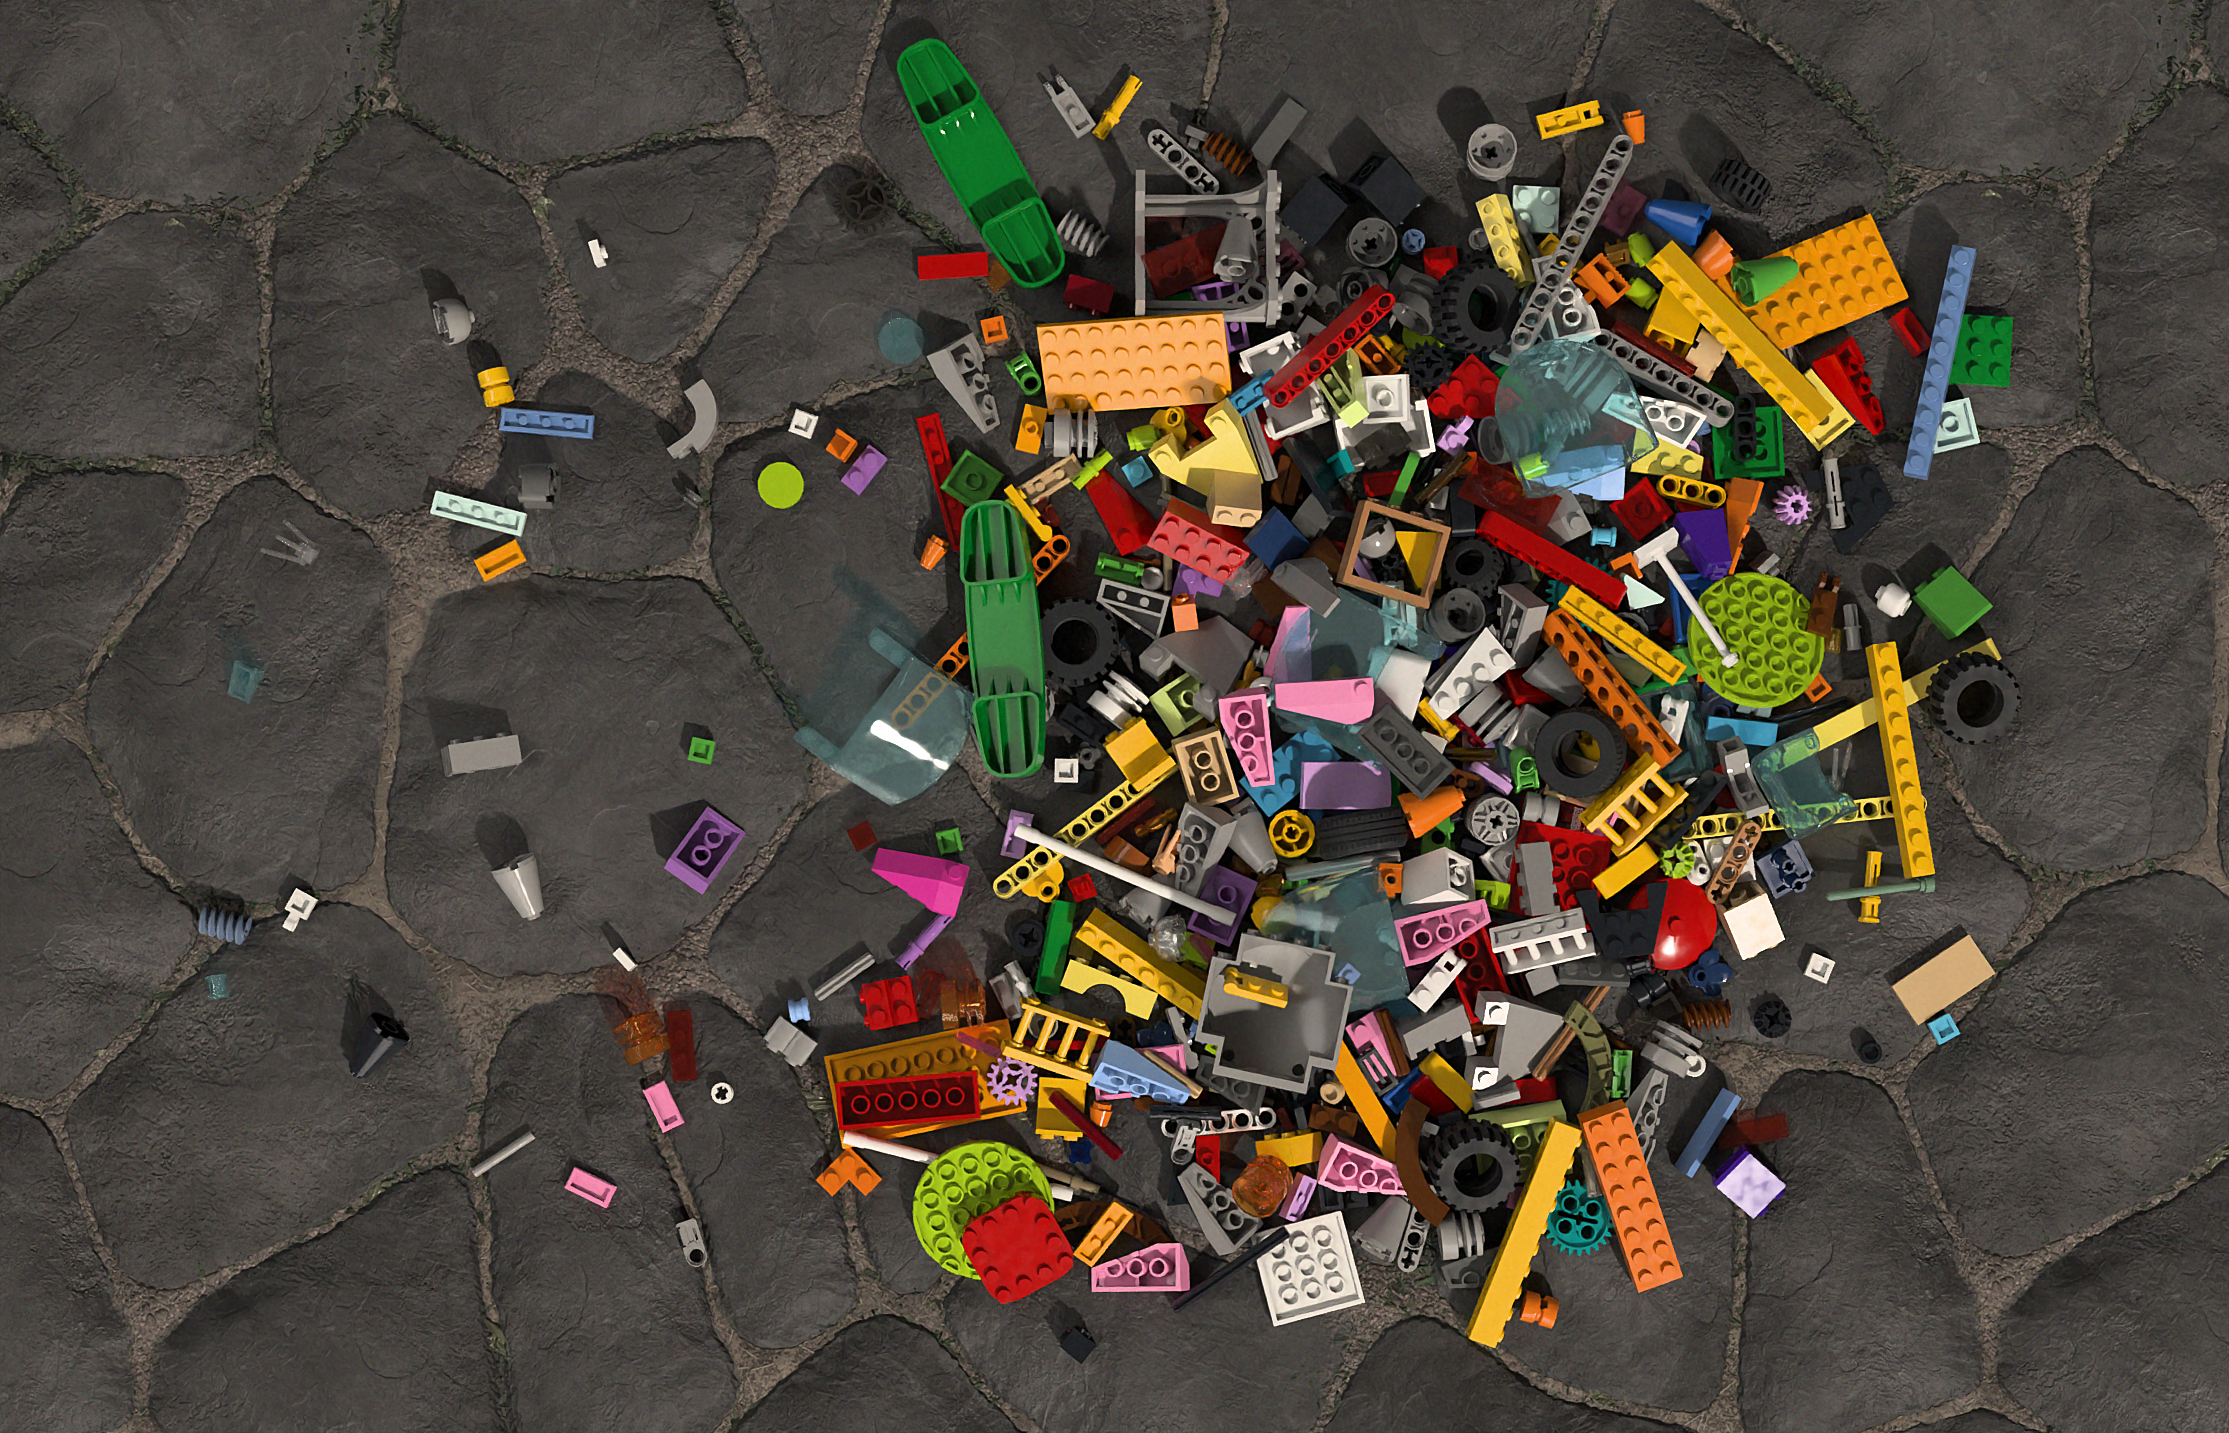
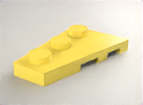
M1636 427L1637 431L1635 432L1630 472L1658 476L1673 474L1697 481L1701 480L1704 457L1686 448L1684 450Z

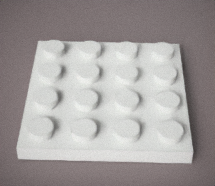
M1341 1210L1282 1225L1289 1231L1290 1237L1257 1259L1274 1326L1365 1303ZM1282 1226L1254 1233L1250 1237L1252 1245L1255 1246Z

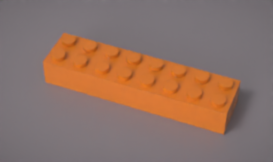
M1622 1099L1577 1114L1634 1287L1640 1293L1683 1277L1628 1107Z

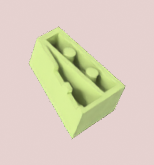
M1350 347L1320 374L1315 381L1336 413L1352 428L1369 415L1359 356Z

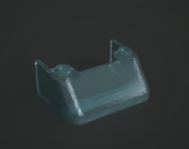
M1689 683L1636 694L1657 720L1660 717L1661 702L1665 694L1674 696L1676 700L1684 699L1689 702L1678 744L1682 752L1675 757L1673 763H1669L1666 767L1657 771L1668 784L1699 777L1708 769L1713 770V761L1708 741L1704 738L1705 729L1693 686ZM1672 708L1671 713L1676 715V709ZM1654 782L1647 784L1648 789L1658 787Z

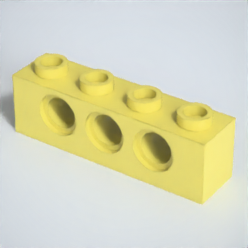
M1493 194L1476 202L1498 267L1508 272L1507 277L1513 278L1516 283L1514 285L1515 289H1520L1536 282L1534 270L1516 225L1517 222L1507 195Z

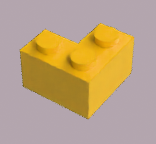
M1311 1128L1297 1130V1135L1295 1131L1281 1133L1282 1137H1278V1133L1264 1135L1265 1140L1255 1141L1260 1170L1291 1167L1319 1161L1320 1152L1323 1149L1321 1131L1311 1132Z

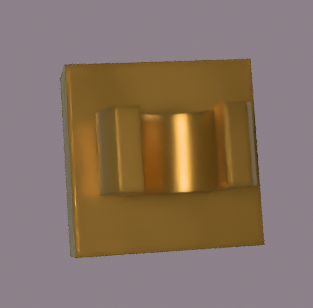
M1617 239V244L1612 246L1605 242L1604 254L1607 260H1610V264H1613V267L1630 263L1627 242L1622 243L1620 239Z

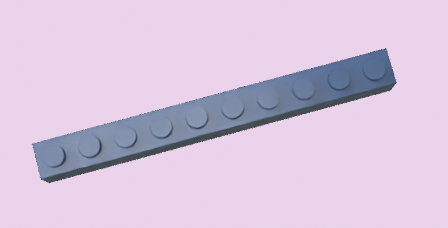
M1952 245L1903 471L1904 476L1928 480L1976 259V249Z

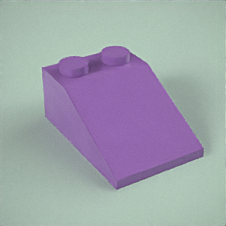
M707 807L669 858L664 869L703 895L746 833Z
M1217 864L1199 899L1236 913L1233 924L1230 927L1194 910L1186 928L1230 947L1258 882Z

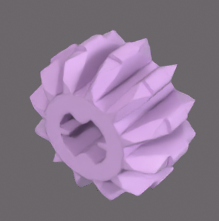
M1796 485L1793 487L1784 486V492L1777 491L1779 498L1772 500L1778 505L1772 509L1773 512L1778 513L1776 518L1781 521L1784 520V523L1788 525L1792 523L1800 524L1801 519H1808L1806 512L1812 511L1808 504L1813 501L1807 497L1809 492L1804 489L1801 490L1800 486Z

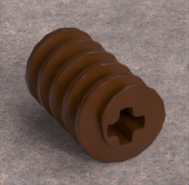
M1225 130L1219 133L1215 131L1205 142L1202 150L1205 151L1210 148L1208 155L1212 157L1217 154L1215 161L1219 163L1224 160L1222 167L1226 169L1231 166L1229 173L1233 175L1238 172L1236 178L1238 179L1251 164L1254 155L1250 154L1245 157L1246 148L1238 151L1239 142L1231 145L1232 136L1224 139Z
M1726 999L1724 1004L1721 1000H1717L1715 1006L1712 1001H1707L1706 1008L1702 1002H1698L1697 1008H1695L1693 1003H1689L1687 1010L1683 1004L1680 1006L1682 1024L1689 1032H1692L1693 1026L1696 1027L1698 1032H1701L1702 1025H1705L1707 1031H1710L1711 1024L1713 1023L1716 1029L1719 1030L1721 1022H1723L1726 1029L1729 1028L1731 1021L1729 999Z

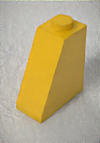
M1395 531V542L1402 559H1405L1413 585L1416 590H1422L1438 532ZM1441 567L1433 594H1435V590L1439 591L1441 589Z

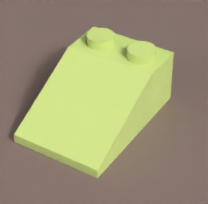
M1187 672L1148 698L1173 737L1204 718V716L1194 710L1193 696L1202 688L1203 684Z

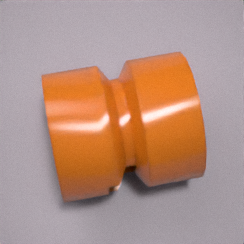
M1527 1290L1521 1304L1519 1320L1529 1323L1537 1321L1538 1325L1552 1329L1558 1313L1559 1299L1550 1296L1541 1298L1539 1293Z

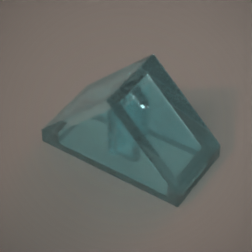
M236 659L227 695L249 704L265 671Z

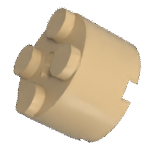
M1702 328L1679 368L1699 380L1709 383L1715 369L1720 365L1727 351L1724 348L1725 344L1720 343L1708 330Z

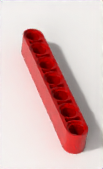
M1374 284L1369 287L1265 383L1262 389L1264 397L1276 408L1287 406L1394 307V295L1381 284Z
M1487 510L1476 529L1477 535L1484 538V540L1490 541L1493 545L1569 587L1574 585L1593 600L1609 609L1616 610L1619 607L1628 589L1624 583L1495 511Z

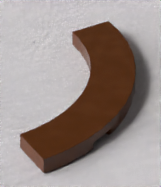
M1410 1096L1402 1111L1396 1130V1167L1399 1179L1409 1200L1426 1220L1435 1227H1438L1450 1207L1444 1204L1428 1185L1422 1171L1419 1155V1140L1422 1128L1431 1109Z
M1092 1200L1071 1203L1055 1209L1054 1216L1064 1232L1078 1226L1095 1224L1111 1202ZM1130 1208L1134 1211V1215L1124 1226L1123 1231L1134 1236L1146 1248L1157 1243H1172L1166 1233L1155 1222L1144 1214Z

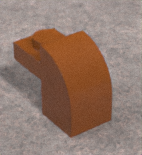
M1118 835L1114 836L1102 853L1115 864L1145 877L1151 878L1156 872L1152 867V861Z

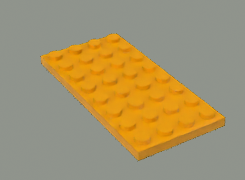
M1871 214L1762 258L1790 256L1797 261L1799 271L1796 278L1755 306L1746 307L1741 303L1739 298L1742 295L1739 291L1735 292L1733 288L1731 272L1712 281L1779 351L1909 297ZM1730 354V356H1731V358H1732V360H1733V362H1734V365H1735L1736 369H1739V368L1743 367V366Z
M1223 310L1037 325L1049 415L1054 414L1055 408H1069L1071 413H1078L1079 409H1083V412H1088L1089 409L1108 411L1219 403L1233 393Z
M1009 1019L824 1056L837 1123L836 1082L978 1070L981 1118L849 1130L866 1134L869 1137L889 1140L1027 1111L1026 1102L1021 1098L1018 1099V1105H1015L1014 1100H1010V1103L1006 1105V1099L1002 1098L998 1102L997 1097L999 1095L997 1093L991 1095L990 1093L994 1087L987 1086V1083L992 1081V1078L988 1077L987 1073H994L991 1065L998 1066L997 1059L999 1057L1006 1061V1056L1002 1055L1000 1045L1003 1039L1009 1041L1013 1039ZM1008 1064L1012 1070L1019 1071L1017 1064ZM1001 1069L997 1074V1084L1003 1080L1004 1074ZM1011 1073L1008 1074V1080L1003 1086L1011 1083L1016 1086V1080L1020 1074L1012 1076ZM1005 1089L1004 1091H1002L1007 1095H1017L1015 1091L1011 1089ZM839 1130L842 1148L855 1147L843 1143L846 1130Z

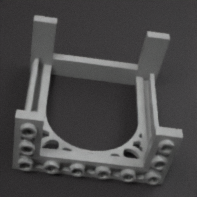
M1136 170L1135 317L1223 310L1225 322H1266V328H1275L1276 320H1280L1283 288L1280 287L1278 279H1276V277H1280V263H1276L1275 255H1280V241H1275V234H1279L1280 221L1275 220V213H1279L1281 179H1277V170H1267V178L1259 186L1248 191L1228 195H1145V170ZM1246 215V218L1250 221L1254 218L1262 220V225L1258 229L1253 230L1258 257L1264 258L1263 261H1259V276L1263 277L1261 278L1262 284L1257 283L1256 279L1252 281V278H1250L1244 287L1235 294L1214 301H1145V217H1216L1230 221L1237 216L1244 217ZM1263 233L1261 235V240L1263 241H1257L1256 235ZM1250 288L1260 290L1263 298L1260 300L1251 298L1248 290ZM1240 297H1244L1245 301H1246L1248 304H1244V301H1242V302H1237V301H1238V299H1239Z

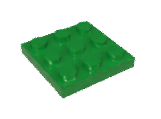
M1963 315L1949 384L2009 387L2013 317Z
M1781 406L1756 407L1757 451L1754 458L1747 463H1738L1732 456L1731 419L1723 427L1711 425L1714 480H1726L1733 477L1745 479L1785 476ZM1739 408L1742 411L1748 410V408ZM1717 410L1720 416L1726 417L1723 411ZM1739 423V431L1742 434H1748V425ZM1746 446L1739 447L1740 455L1749 457V449Z

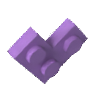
M1180 563L1171 597H1175L1180 593L1194 594L1195 599L1196 592L1219 598L1223 584ZM1170 598V602H1169L1168 608H1172L1171 598Z

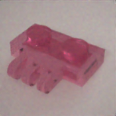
M1629 186L1625 188L1621 195L1614 191L1611 196L1612 198L1603 211L1607 218L1602 226L1623 238L1647 200L1646 196Z

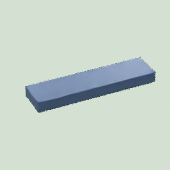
M501 407L499 430L593 439L595 416Z
M1722 1088L1677 1160L1674 1168L1691 1178L1694 1176L1740 1102L1741 1097Z

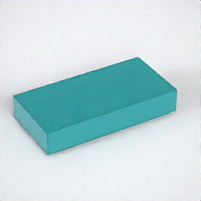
M1346 449L1337 452L1326 460L1339 481L1355 471Z

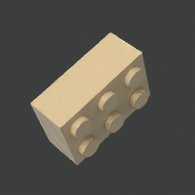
M1216 726L1171 740L1189 802L1213 806L1240 797L1220 730Z

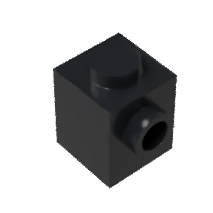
M1075 1326L1071 1330L1067 1328L1059 1337L1062 1341L1059 1346L1080 1364L1093 1351L1096 1343L1090 1339L1092 1334L1082 1326L1079 1329Z

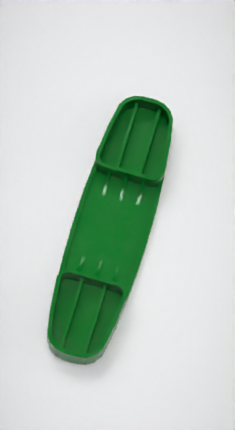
M924 39L911 45L901 53L898 59V76L920 130L959 203L983 241L1017 286L1025 290L1035 291L1053 283L1061 276L1064 270L1065 254L1047 209L1006 133L980 94L979 88L945 43L937 39Z
M981 501L971 505L965 511L962 517L960 538V578L965 584L967 638L975 698L972 704V713L983 764L989 773L1003 778H1021L1033 775L1040 769L1044 761L1045 667L1038 594L1028 536L1021 512L1016 506L1005 501Z

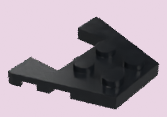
M1875 463L1838 468L1842 501H1845L1844 508L1853 525L1832 536L1840 555L1846 553L1895 506ZM1824 469L1806 471L1801 474L1810 493L1826 486ZM1831 471L1832 484L1834 486L1833 473Z
M1668 881L1646 883L1649 903L1647 908L1600 912L1597 888L1575 891L1606 959L1654 953Z

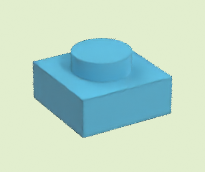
M1142 456L1121 468L1133 488L1153 477Z
M1949 1013L1927 1023L1938 1045L1960 1034Z

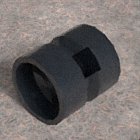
M1657 970L1655 974H1641L1640 979L1637 977L1631 979L1629 987H1626L1640 1009L1651 1004L1653 997L1660 998L1669 992L1666 983Z

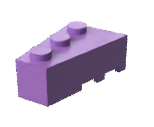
M1226 281L1191 288V293L1196 301L1220 300L1239 291L1237 283ZM1225 322L1228 354H1237L1250 349L1246 322Z

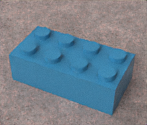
M1310 722L1272 754L1275 777L1274 785L1252 787L1247 776L1243 777L1238 783L1265 816L1269 818L1300 792L1302 761L1337 762L1341 757L1315 725Z

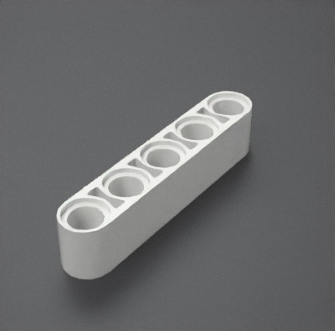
M1261 1107L1260 1113L1269 1111L1272 1115L1269 1123L1262 1124L1259 1121V1117L1244 1108L1222 1110L1221 1116L1225 1119V1124L1222 1128L1213 1127L1212 1121L1201 1120V1131H1197L1196 1135L1267 1129L1275 1124L1276 1114L1269 1107ZM1240 1113H1245L1248 1116V1123L1245 1126H1238L1235 1122L1236 1116ZM1163 1119L1161 1123L1162 1132L1167 1137L1174 1138L1175 1132L1169 1133L1165 1130V1124L1169 1120Z

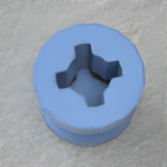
M1417 229L1408 230L1401 240L1402 250L1409 255L1419 254L1425 245L1424 234Z
M807 997L802 998L800 1001L788 1000L792 1023H797L801 1019L805 1021L811 1020Z

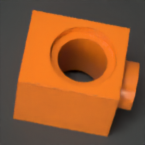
M1180 593L1175 597H1171L1175 632L1198 629L1194 594Z

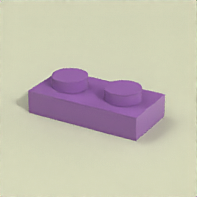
M868 445L842 478L841 482L860 496L887 462L888 458L871 445Z

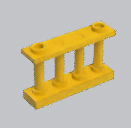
M1647 751L1578 816L1591 832L1598 827L1613 841L1611 850L1619 859L1628 854L1644 836L1689 795L1678 782L1671 787L1656 772L1660 765ZM1649 778L1665 793L1655 803L1639 789ZM1631 795L1647 809L1638 819L1622 805ZM1614 811L1630 825L1621 835L1605 822Z
M1020 996L1019 1003L1025 1011L1014 1038L1010 1039V1041L1002 1040L1000 1045L1002 1055L1090 1084L1093 1074L1087 1063L1099 1034L1107 1037L1110 1035L1106 1022L1098 1018L1090 1020L1041 1003L1039 999L1032 996L1027 998ZM1036 1012L1047 1016L1036 1045L1030 1048L1024 1046L1022 1041L1032 1016ZM1056 1019L1069 1023L1058 1052L1054 1053V1055L1045 1053L1044 1048ZM1077 1027L1090 1030L1079 1060H1076V1062L1067 1060L1066 1054Z

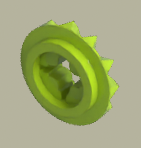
M1678 841L1671 851L1662 847L1658 856L1660 859L1659 867L1663 869L1665 875L1673 878L1687 876L1692 871L1695 863L1692 849L1682 841ZM1675 853L1677 858L1684 860L1683 862L1676 863V866L1673 861L1669 860L1670 857L1675 856Z

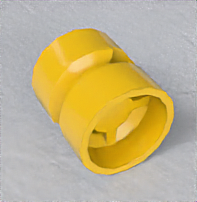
M496 367L477 374L480 387L486 389L483 394L486 407L506 404L515 399L512 387L507 385L510 378L506 367Z

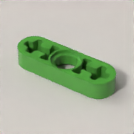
M1410 451L1387 507L1389 504L1400 507L1421 455Z

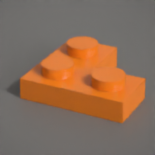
M850 1147L816 1181L833 1196L850 1180L866 1196L882 1178Z

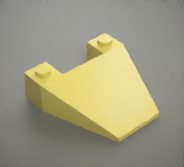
M1228 398L1211 407L1205 416L1204 422L1214 436L1187 452L1171 432L1153 443L1148 454L1161 473L1207 497L1214 469L1260 474L1261 484H1263L1242 417Z

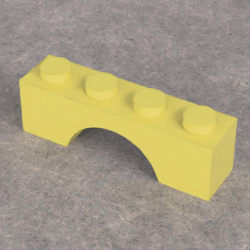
M1076 957L1075 961L1070 960L1060 986L1083 994L1089 987L1096 984L1112 985L1123 995L1126 1012L1148 1020L1158 995L1153 989L1144 983L1141 984V987L1132 984L1133 978L1120 974L1119 978L1110 975L1112 970L1098 965L1097 969L1089 967L1090 962L1082 958Z

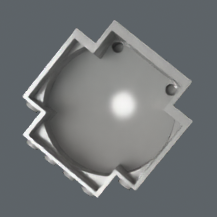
M1248 929L1247 932H1242L1237 957H1232V954L1218 952V955L1212 956L1195 1041L1218 1046L1212 1074L1306 1094L1312 1066L1336 1071L1353 984H1349L1350 980L1346 978H1331L1336 951H1331L1332 946L1318 944L1317 947H1312L1313 945L1308 944V939L1295 937L1294 941L1287 940L1284 934L1271 932V936L1266 935L1265 937L1261 936L1262 931ZM1228 967H1234L1240 973L1288 985V1002L1285 1008L1226 993L1223 989L1225 981L1224 970Z

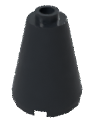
M373 1012L367 1018L349 1062L350 1073L356 1078H368L407 1045L410 1039L408 1033L401 1025L397 1024L395 1027L389 1023L390 1017Z

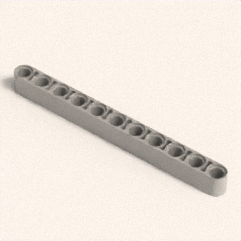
M1618 135L1612 141L1511 334V350L1516 355H1526L1532 349L1629 164L1633 152V140L1628 135ZM1625 147L1627 150L1620 151L1617 148ZM1615 166L1617 169L1610 170L1607 167ZM1599 185H1605V186H1607L1608 188H1606V189H1599L1597 186H1599ZM1595 204L1598 207L1589 208L1587 205ZM1585 223L1587 226L1582 228L1577 226V224ZM1569 242H1574L1577 244V246L1570 247L1567 244ZM1563 261L1566 262L1567 265L1559 266L1557 263ZM1548 281H1555V282H1557V284H1556V285H1549V284H1547V282H1548ZM1545 300L1547 303L1545 305H1540L1537 303V301ZM1529 319L1536 320L1537 323L1528 324L1526 321ZM1525 339L1527 342L1519 344L1516 340Z

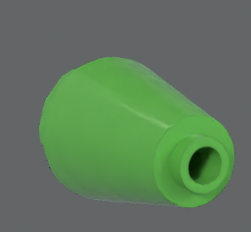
M1790 256L1739 261L1733 264L1736 267L1731 268V281L1735 292L1739 291L1742 295L1739 298L1741 303L1746 307H1752L1796 278L1799 266L1797 261Z

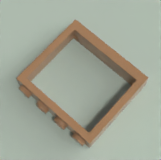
M1368 497L1367 500L1358 501L1336 582L1419 609H1429L1451 528L1444 526L1445 522L1439 519L1431 518V521L1423 519L1424 515L1410 511V514L1404 513L1399 506L1391 504L1388 507L1380 505L1381 501ZM1370 511L1438 532L1420 596L1352 575Z

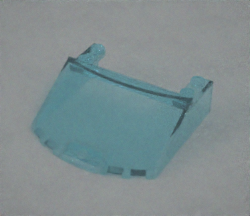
M1338 587L1337 591L1341 601L1326 618L1309 608L1298 618L1286 635L1274 663L1270 684L1271 711L1379 770L1382 763L1354 736L1355 734L1349 732L1353 724H1343L1276 708L1274 684L1367 675L1373 678L1374 687L1397 644L1429 660L1439 659L1447 646L1435 637Z
M880 624L870 633L869 644L901 671L842 750L812 727L799 729L793 739L829 766L828 768L888 805L893 806L925 791L952 765L966 741L973 719L972 704L975 698L971 691L883 624Z

